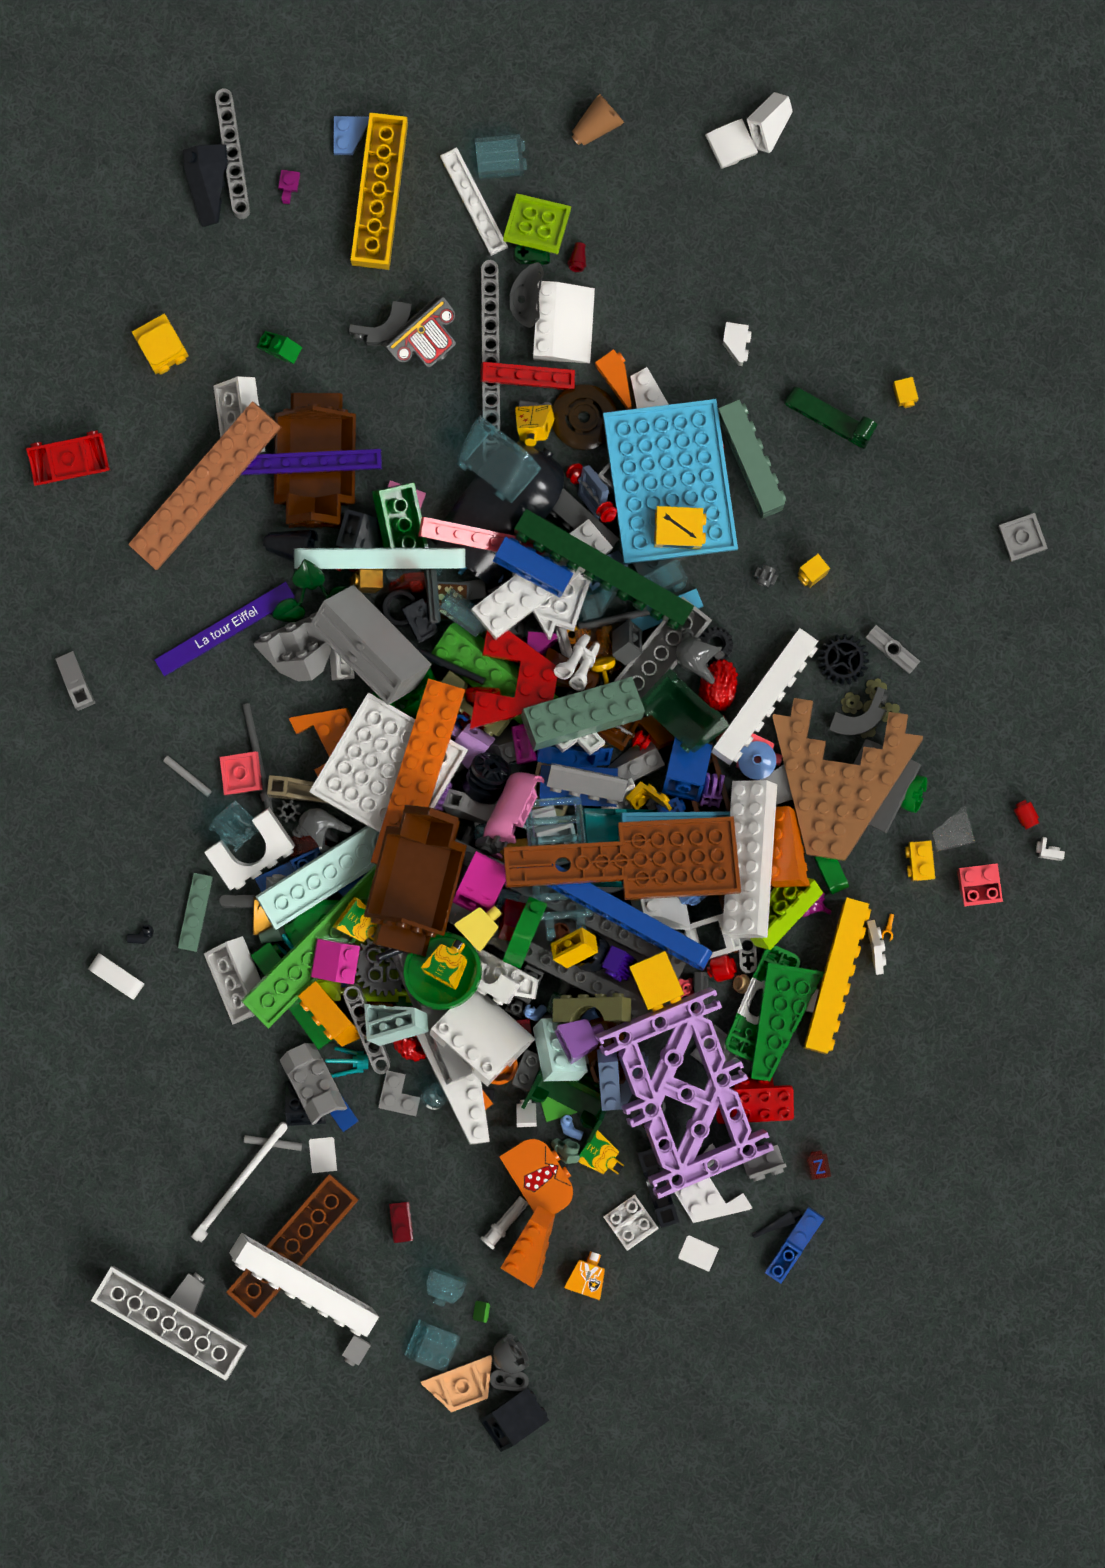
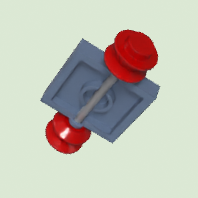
M579 463L570 465L566 476L572 484L580 483L578 496L596 519H601L602 522L614 520L617 509L613 507L611 502L607 501L609 494L607 485L601 481L590 465L585 467Z

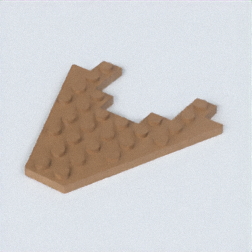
M794 698L791 717L773 714V721L806 854L846 861L923 741V736L906 734L907 714L889 712L883 749L863 747L861 765L823 760L826 741L807 738L813 701Z

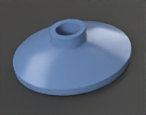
M754 741L748 747L744 746L741 749L743 754L738 760V765L745 776L750 779L760 780L768 777L774 771L776 754L768 744ZM756 756L761 758L760 763H755L754 758Z

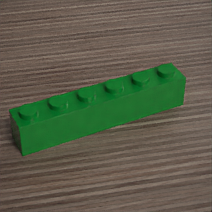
M269 942L253 953L251 957L263 974L266 975L282 959L280 956L282 951L276 943L272 945ZM298 998L289 1007V1010L317 1049L320 1050L332 1040L323 1032L326 1030L322 1024L318 1026L311 1018L314 1016L310 1010L306 1012L299 1004L302 1000Z

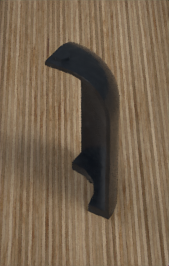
M525 441L509 443L498 449L488 459L443 521L516 536L514 529L526 509L543 519L553 509L563 489V469L552 457L554 454L547 448L542 450L536 445L531 447L526 445ZM430 539L439 548H465V567L493 588L507 570L493 562L497 552Z

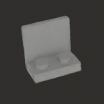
M778 1145L773 1146V1151L743 1163L748 1179L753 1178L755 1182L764 1179V1174L771 1172L772 1175L784 1172L783 1168L787 1166L783 1162Z

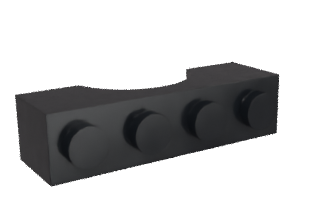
M653 1149L637 1153L660 1228L679 1223L671 1194L658 1199L652 1190L654 1186L649 1182V1176L663 1171V1168L656 1160ZM665 1180L658 1182L656 1189L658 1190L667 1185V1182Z

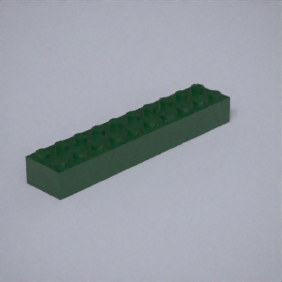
M527 509L514 529L517 540L525 544L526 542L533 544L532 548L540 553L545 551L555 562H564L571 571L576 573L578 570L583 573L582 577L590 582H593V580L600 583L599 587L608 592L611 589L617 593L616 596L623 601L630 600L634 603L633 606L641 611L643 609L649 611L650 616L658 621L663 619L667 622L666 625L673 630H677V628L682 629L694 608V605Z

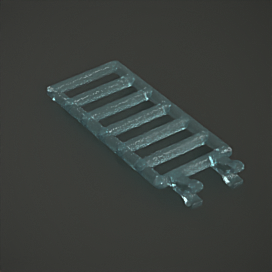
M581 797L536 799L533 807L574 804L575 815L533 818L531 809L526 820L528 846L564 842L586 843ZM576 823L577 834L535 837L534 826ZM559 858L556 862H564L567 860L566 858ZM532 886L533 898L539 901L569 899L559 892L541 894L540 886ZM585 907L583 910L544 912L541 920H545L546 940H555L554 919L576 918L577 929L582 927L586 930L585 917L592 916L593 911Z

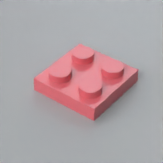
M258 752L220 757L224 795L263 790Z

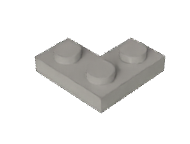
M393 1071L386 1072L378 1108L412 1116L417 1115L420 1097L402 1094L406 1074Z

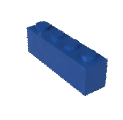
M511 537L504 538L493 559V562L559 598H561L574 574L570 572L571 570L568 567L557 565L550 557L537 554L533 548L524 547L518 540Z

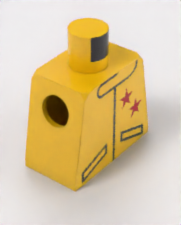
M551 405L515 408L520 441H525L526 445L532 447L536 445L537 441H543L548 438L555 419Z

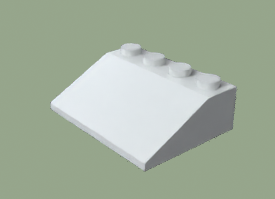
M541 282L539 293L540 318L535 323L533 360L590 363L595 288L560 282Z

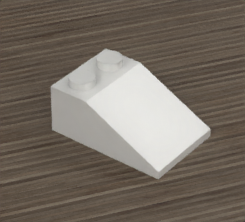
M679 897L631 900L632 907L672 929L690 930L691 928L687 905L682 904Z

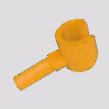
M894 914L889 915L886 929L881 933L882 939L886 932L891 934L889 941L893 939L891 930Z

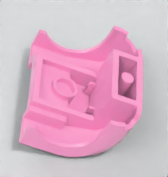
M523 772L510 775L485 826L483 837L490 836L494 839V836H500L499 841L515 844L516 839L513 834L517 827L523 828L537 798L534 787L537 782L544 783V778ZM500 853L489 855L499 859L503 858Z

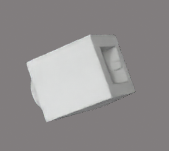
M726 322L723 345L736 363L742 366L743 361L748 359L749 350H745L746 342L750 343L751 331H748L749 325Z

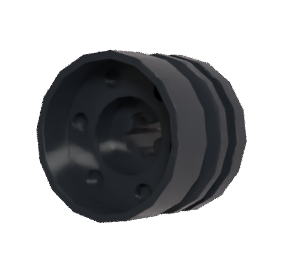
M489 752L480 753L474 757L469 767V771L463 780V789L472 800L478 803L492 804L500 798L506 781L511 775V768L502 757Z

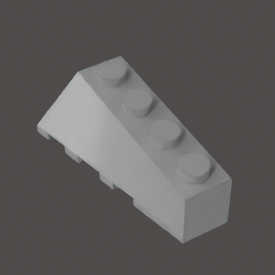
M650 742L646 750L642 748L639 751L638 745L631 746L607 768H618V777L632 778L636 782L664 768L665 764L655 745Z

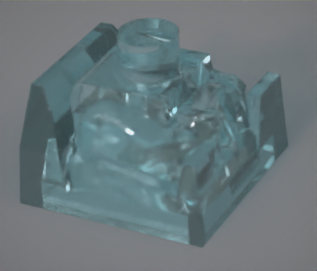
M236 801L219 813L209 827L210 831H216L220 836V840L222 839L225 844L235 846V852L259 831L252 822L254 817Z
M432 1267L427 1279V1293L435 1297L433 1303L444 1307L446 1301L454 1304L463 1295L468 1280Z

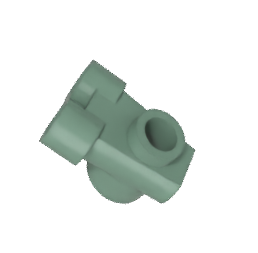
M556 1138L551 1142V1146L562 1156L561 1160L564 1163L572 1164L579 1161L578 1151L580 1145L569 1138L564 1141Z

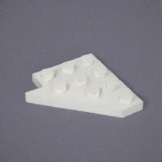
M579 575L567 585L561 598L553 595L532 611L547 639L551 640L555 626L571 631L575 630L590 585V581L582 577L583 575Z

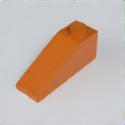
M613 349L596 361L595 367L626 410H630L631 400L624 364L625 359L620 352L616 353Z

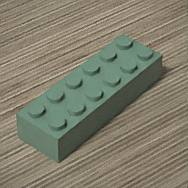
M739 399L718 408L720 424L761 518L763 519L782 511L786 497L784 492L778 489L777 484L779 482L776 474L770 471L771 463L768 456L763 455L762 449L764 447L760 438L756 439V428L753 421L748 420L747 414L749 413L745 403L741 404Z
M632 677L523 708L521 719L532 749L536 751L641 720L645 710Z

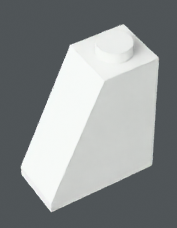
M774 92L747 118L752 140L757 150L767 153L773 150L793 112L789 96Z

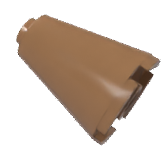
M599 94L572 130L574 134L572 138L578 145L582 143L585 146L621 126L624 121L602 95Z

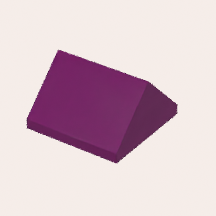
M528 631L527 644L541 655L548 650V647L551 648L558 642V636L554 633L551 640H549L545 633Z

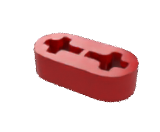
M470 687L465 691L468 702L475 701L476 691L501 695L499 688Z

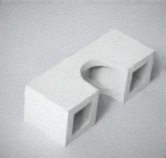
M481 960L482 976L477 991L483 995H487V993L494 997L492 1000L500 1005L504 1003L510 1004L521 983L505 974H501L498 980L492 984L487 982L484 978V971L488 964Z

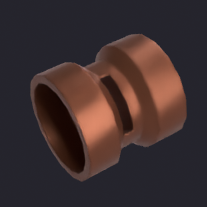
M557 923L552 926L550 934L552 939L557 941L570 934L567 925Z

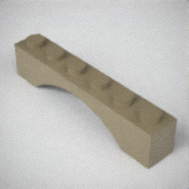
M269 775L268 797L329 804L309 792L315 782Z

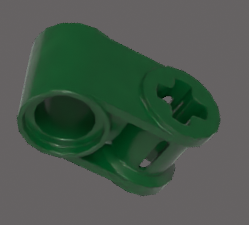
M517 245L514 252V260L519 264L538 262L541 265H546L550 263V252ZM520 251H524L525 257H521Z

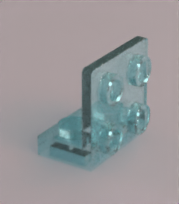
M419 1319L404 1355L418 1363L446 1372L460 1336Z

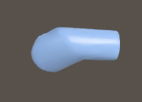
M527 1005L523 1010L525 1017L534 1021H538L547 1012V1008L544 1005H540L537 1009L534 1006L530 1008L531 1005Z
M570 1115L563 1116L560 1121L563 1133L580 1141L584 1132L574 1128L573 1119Z

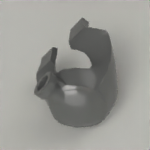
M684 629L682 631L683 640L676 649L679 665L686 671L694 672L710 684H713L715 678L710 670H708L707 662L713 656L717 660L723 658L725 654L721 651L722 647L704 643L700 638L693 637L692 630Z
M315 808L309 809L301 815L299 824L293 829L292 833L298 838L310 835L318 844L320 852L325 853L331 849V847L325 845V837L337 844L340 836L331 831L332 828L350 833L351 827L331 816L325 810Z

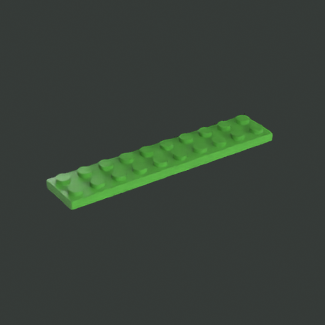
M377 864L241 1000L266 1028L269 1029L299 998L298 996L318 979L310 977L317 938L352 944L357 940L333 928V925L354 897L367 905Z

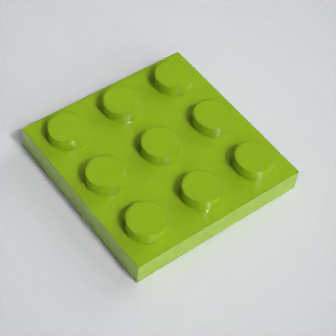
M516 193L503 241L558 254L571 212V206Z

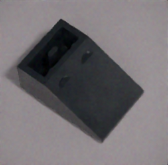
M346 509L336 548H384L378 518Z

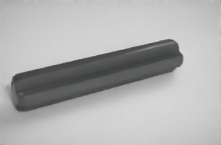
M430 568L425 571L429 621L435 624L441 621L437 571L434 568Z

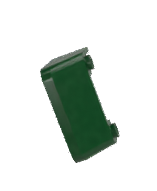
M540 1068L521 1108L525 1109L530 1099L535 1102H544L549 1097L581 1113L580 1122L585 1128L591 1130L587 1142L591 1143L607 1112L602 1111L600 1084L594 1082L593 1076L587 1073L579 1081H543Z

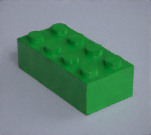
M404 483L372 491L384 548H428L427 538L419 537L422 515L415 483Z

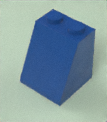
M675 736L662 793L699 802L713 745L705 741L690 740L684 736Z

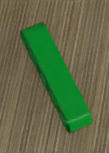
M813 856L831 895L849 887L838 860Z

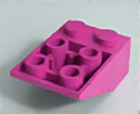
M476 851L455 894L453 903L471 912L479 907L485 913L496 904L505 884L504 865Z

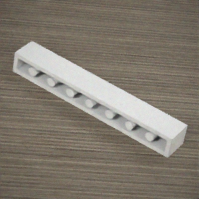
M798 629L714 746L711 753L728 765H731L733 761L737 763L743 754L741 749L744 746L748 747L754 739L751 735L754 731H760L764 725V722H762L764 717H770L775 710L773 707L776 701L780 703L786 694L784 689L787 686L791 687L797 679L794 675L797 671L800 673L807 665L805 662L807 657L812 658L818 648L815 646L818 640L802 629Z

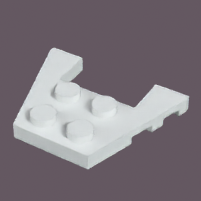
M713 1143L709 1145L704 1153L715 1149ZM714 1159L708 1162L707 1167L714 1163ZM710 1177L674 1192L693 1223L752 1209L744 1193L725 1203Z

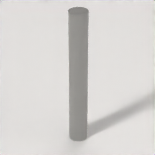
M166 756L163 760L164 763L205 796L209 797L212 793L208 787L172 758Z
M245 1135L244 1143L264 1145L269 1138ZM277 1140L272 1147L301 1151L302 1143Z

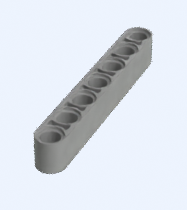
M222 88L217 91L215 100L222 144H225L227 148L228 166L226 173L231 206L237 218L245 219L250 214V205L234 100L231 92L228 89ZM228 96L229 100L227 102H220L221 97ZM230 114L232 118L229 121H224L222 119L223 116ZM232 132L235 136L232 139L225 138L226 134ZM230 151L238 152L235 157L228 156ZM233 169L240 170L238 175H231ZM241 187L243 191L240 194H235L233 192L234 189ZM244 205L246 209L244 212H237V207Z

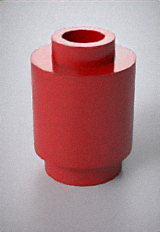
M1024 800L1016 804L1017 808L1014 809V812L1021 826L1028 829L1039 823V816L1032 802L1027 803Z

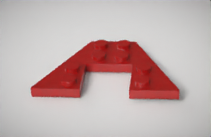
M509 630L496 640L487 631L482 656L520 662L514 697L476 691L469 730L514 718L522 714L523 708L554 699L557 676L554 674L556 665Z

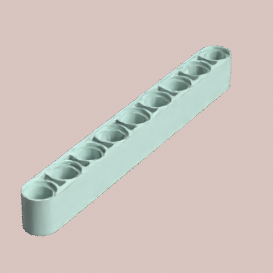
M465 548L294 549V568L298 569L304 559L312 562L320 569L465 568Z

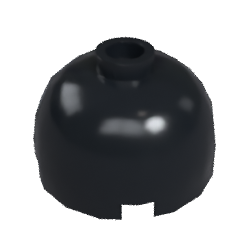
M592 933L596 936L598 953L575 964V966L586 972L594 973L603 969L601 965L610 949L609 943L598 933Z

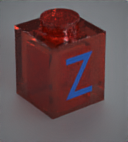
M822 1150L810 1152L811 1156L807 1157L811 1180L831 1177L827 1154H822Z

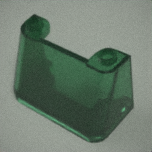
M671 669L641 698L645 710L644 714L647 717L651 715L682 743L680 747L687 753L690 751L695 753L730 726L723 715L703 701Z

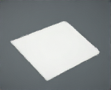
M334 1138L310 1139L312 1173L337 1171Z
M687 1236L679 1254V1259L709 1272L719 1248L692 1236Z

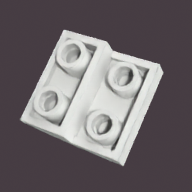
M743 119L724 125L705 135L721 169L737 164L740 160L758 153Z
M633 1195L603 1216L627 1251L659 1229L636 1195Z

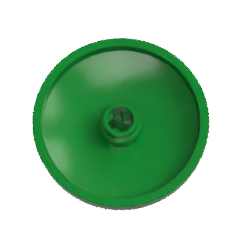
M445 932L444 936L436 935V938H430L426 957L408 953L404 964V980L409 992L420 1004L436 1010L452 1009L465 1003L477 990L482 976L481 960L469 941L459 935ZM455 939L465 944L461 954L467 959L466 967L456 990L425 974L421 969L422 965L439 945L443 944L451 948Z

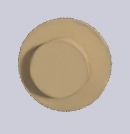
M744 974L736 976L733 981L734 989L738 993H746L750 984L749 977Z

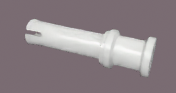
M519 1196L496 1224H492L489 1232L480 1239L494 1250V1245L501 1237L506 1236L505 1231L529 1205L528 1202Z

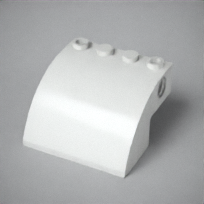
M477 990L465 1003L449 1009L431 1028L429 1034L443 1047L448 1045L474 1068L473 1074L486 1086L507 1065L510 1067L536 1039L489 996L483 995Z

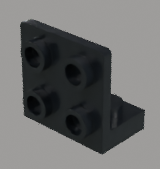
M285 1081V1115L287 1126L312 1125L290 1081ZM326 1115L322 1116L316 1124H326Z

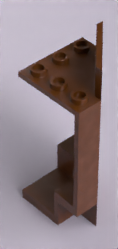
M291 393V408L275 413V421L282 427L275 435V454L355 450L356 414L349 413L347 409H342L343 394ZM355 470L274 474V504L286 505V524H289V528L307 527L322 529V527L340 529L341 506L355 504Z
M405 805L400 826L386 827L364 917L370 918L371 923L377 924L372 944L426 957L430 938H436V935H445L467 845L455 841L460 823L458 817L430 807Z

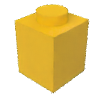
M913 377L894 381L893 388L898 407L909 408L914 406V403L918 401V395Z

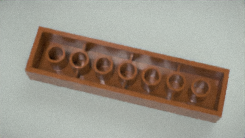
M329 1174L266 1247L302 1266L360 1199L334 1176ZM246 1269L226 1293L254 1318H257L280 1292L281 1288L279 1287L277 1290L271 1287L264 1278L259 1280L252 1275V1272Z

